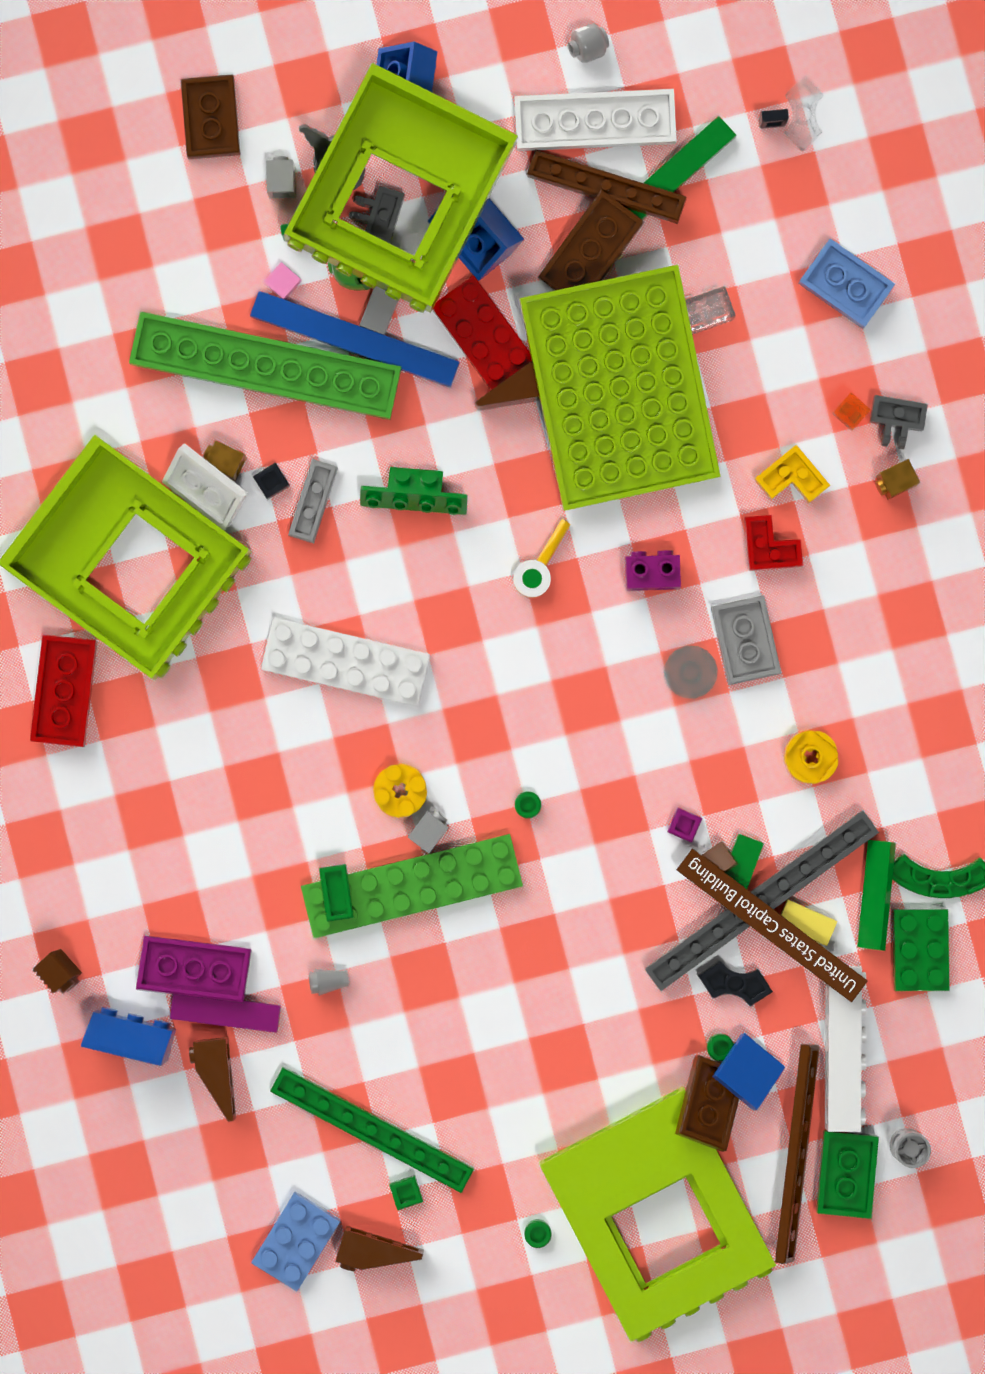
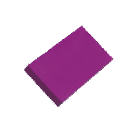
M144 936L136 990L244 1004L252 950L249 948Z

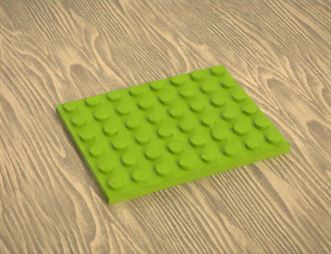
M678 265L519 298L563 511L721 477Z

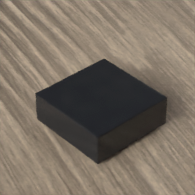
M788 109L761 111L759 128L785 127L789 119Z
M276 463L253 476L267 500L290 487Z

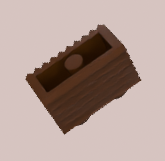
M62 949L52 951L33 968V972H37L36 976H40V980H44V984H47V988L51 989V993L60 991L64 994L66 991L69 992L80 982L77 977L82 974Z

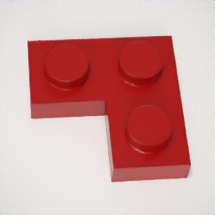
M772 515L744 518L749 571L803 566L801 539L774 541Z

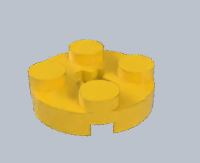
M807 730L796 734L790 739L785 748L783 761L787 771L793 778L802 783L816 784L827 780L833 775L838 766L839 758L836 744L831 737L821 731ZM815 750L817 752L815 756L818 759L817 763L810 762L807 764L805 762L807 758L804 755L805 752Z
M406 764L390 765L379 773L374 782V800L387 815L397 818L407 817L419 811L425 803L427 797L426 782L421 773L412 766ZM404 783L408 794L396 798V792L393 791V787Z

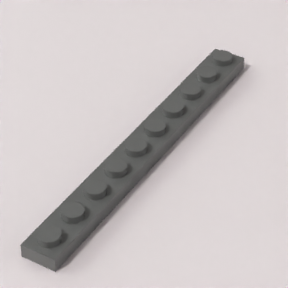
M862 810L750 892L772 909H775L874 837L879 831ZM726 909L647 966L645 971L658 989L662 991L750 926Z

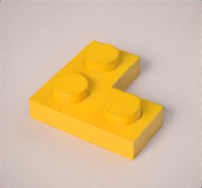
M797 445L792 447L754 479L770 500L792 483L808 504L831 486Z

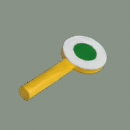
M561 519L537 560L524 561L516 568L513 582L516 590L521 595L535 598L543 595L549 588L551 575L546 565L571 525L567 521Z

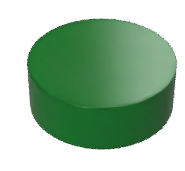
M523 792L515 800V810L523 818H533L541 810V800L533 792Z
M718 1033L709 1038L707 1052L714 1060L723 1061L734 1043L729 1036Z
M532 1220L526 1225L524 1230L525 1240L531 1247H545L551 1240V1228L544 1220Z

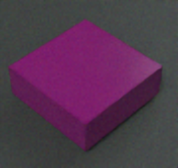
M677 807L667 832L692 843L703 818Z

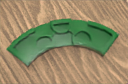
M902 854L894 861L893 881L908 891L927 897H961L985 888V862L978 857L975 861L960 869L934 871L916 864L905 854Z

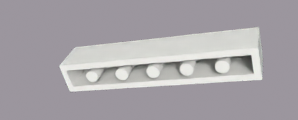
M849 966L866 979V972H862V967ZM826 984L825 1129L828 1132H861V1125H865L866 1122L865 1108H861V1098L866 1096L865 1081H861V1070L866 1069V1056L861 1054V1043L866 1042V1028L862 1026V1016L866 1015V1000L862 999L861 990L851 1003Z

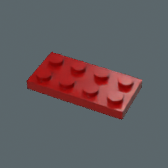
M474 275L435 303L432 311L490 390L497 387L532 361L530 351Z
M42 635L30 735L31 742L85 747L98 641Z

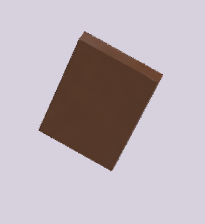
M234 75L181 79L188 160L241 155Z
M696 1055L694 1056L675 1134L724 1152L727 1151L739 1098L712 1077L721 1063Z

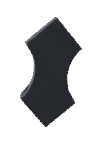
M718 961L697 975L712 998L726 994L735 995L742 998L750 1007L773 992L758 969L747 973H738L728 969L721 961Z

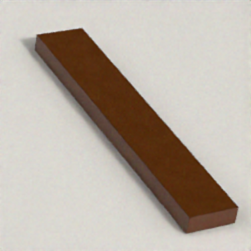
M535 150L527 171L528 178L592 198H596L599 192L603 190L625 208L676 224L679 223L687 200L686 196Z

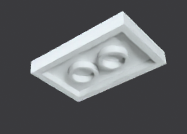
M185 443L178 448L162 480L163 484L224 531L231 525L248 494Z

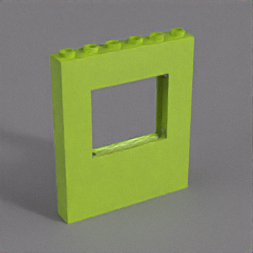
M372 63L284 233L285 241L295 251L302 252V250L311 253V257L322 264L329 262L337 266L336 270L346 276L353 274L361 278L360 281L370 288L377 286L385 290V294L394 300L399 301L401 298L409 302V306L418 312L424 313V311L431 313L517 143L518 135ZM372 154L447 191L415 255L339 219Z
M94 434L1 557L0 566L148 677L156 680L158 677L162 679L169 671L171 665L168 663L174 655L179 657L187 646L185 641L189 635L192 634L194 636L203 625L201 619L207 612L211 614L219 604L217 598L222 591L228 592L236 581L233 577L239 569L243 571L252 559L249 557L252 552ZM136 514L194 557L145 624L86 581Z
M683 1086L539 1161V1165L630 1342L634 1340L641 1342L652 1335L651 1331L659 1327L666 1329L676 1322L675 1319L685 1314L687 1317L695 1314L700 1310V1305L708 1301L710 1304L721 1300L724 1297L723 1293L731 1289L738 1291L748 1285V1280L756 1276L763 1278L773 1271L772 1268L776 1266L717 1150L675 1134L686 1092ZM686 1177L720 1244L645 1283L611 1216Z

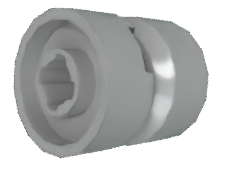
M902 1128L896 1131L890 1140L892 1155L904 1166L919 1168L929 1160L931 1146L928 1140L918 1131L911 1128Z

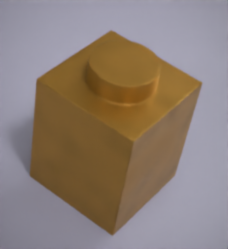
M216 440L213 446L208 445L203 455L205 460L233 481L237 480L247 459L244 453Z
M909 459L880 472L876 476L877 481H875L880 495H885L887 500L921 483Z

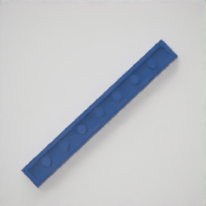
M261 291L258 292L250 314L251 318L377 362L401 366V371L449 388L452 386L460 364L459 361Z

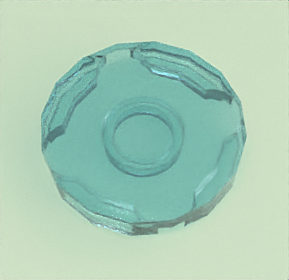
M687 645L678 648L668 657L664 668V678L667 686L674 694L682 698L695 699L704 696L713 688L717 680L718 668L715 659L707 650L699 646Z

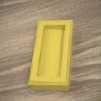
M788 899L780 914L816 942L825 946L828 945L838 922Z

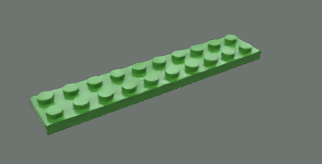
M141 311L129 364L132 366L391 420L402 368L401 366Z

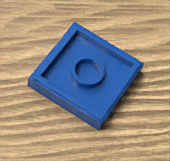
M743 1033L739 1036L712 1077L755 1111L758 1110L782 1074L785 1066L746 1033Z

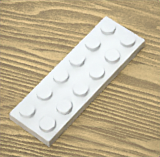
M674 89L515 96L516 135H518L517 151L676 144L677 141Z
M273 617L261 670L418 707L430 654Z

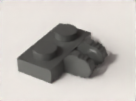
M379 186L375 200L355 196L353 201L355 204L370 208L372 211L370 216L352 211L349 213L348 218L362 224H367L365 232L391 243L405 193Z
M875 395L873 397L869 423L884 425L881 446H888L891 439V428L897 427L901 428L897 440L898 449L904 450L908 429L921 432L924 430L928 404Z

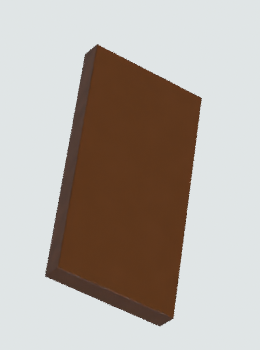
M601 190L538 278L554 290L602 281L645 222Z

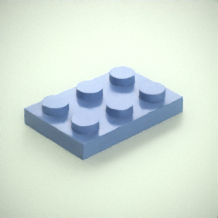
M831 238L798 282L802 287L862 329L865 328L895 286V283Z
M295 1191L251 1263L297 1292L341 1220Z

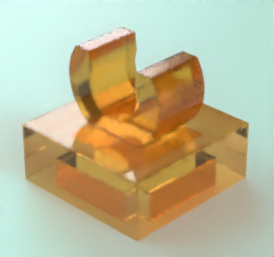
M851 392L832 414L848 429L853 431L871 409Z

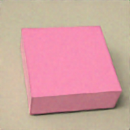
M282 262L264 280V284L284 300L302 282Z

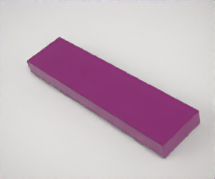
M173 995L170 1019L277 1033L281 1005L244 1000L243 1004Z

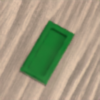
M738 834L731 851L738 865L726 872V874L747 889L764 843Z
M342 864L319 868L327 922L354 918L347 865Z

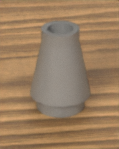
M315 969V972H309L311 994L318 993V996L343 987H348L349 977L347 970Z

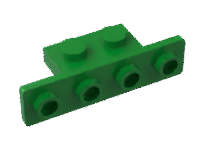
M390 467L388 488L361 486L360 505L400 511L411 510L425 513L466 515L468 495L442 492L443 471Z

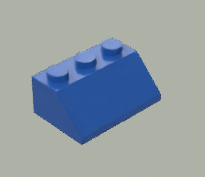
M415 41L379 48L376 65L433 93L438 51Z
M490 198L459 256V259L478 281L507 259L524 240ZM436 210V211L433 213V215L428 219V223H429V224L431 223V221H432L434 215L436 214L437 210Z
M102 1007L101 1011L93 1012L81 1047L162 1066L169 1060L176 1029L170 1028L169 1022L154 1020V1023L143 1021V1016L128 1013L127 1017L117 1015L118 1010Z

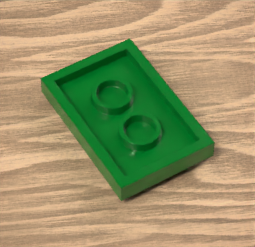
M893 909L894 991H950L948 909Z
M823 1130L816 1212L818 1214L872 1219L879 1143L877 1135L828 1132Z

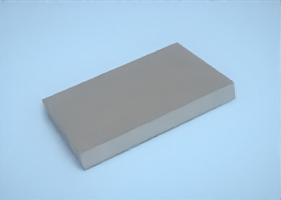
M764 595L711 607L728 685L782 674Z

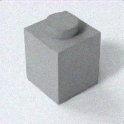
M285 156L273 157V160H266L267 194L269 199L296 198L294 161L289 160Z
M427 811L408 838L427 853H430L449 827L445 825L448 820L437 811H434L433 814Z

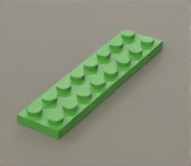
M507 834L348 874L354 918L327 922L321 881L303 885L301 890L314 939L523 887L511 836Z

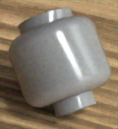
M588 24L573 30L571 41L568 42L571 56L573 58L577 57L582 63H588L603 57L606 53V48L609 47V39L603 27L599 28L596 24Z

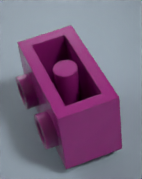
M671 550L657 551V556H647L646 551L630 552V556L625 557L626 591L679 590L681 588L680 555H673Z

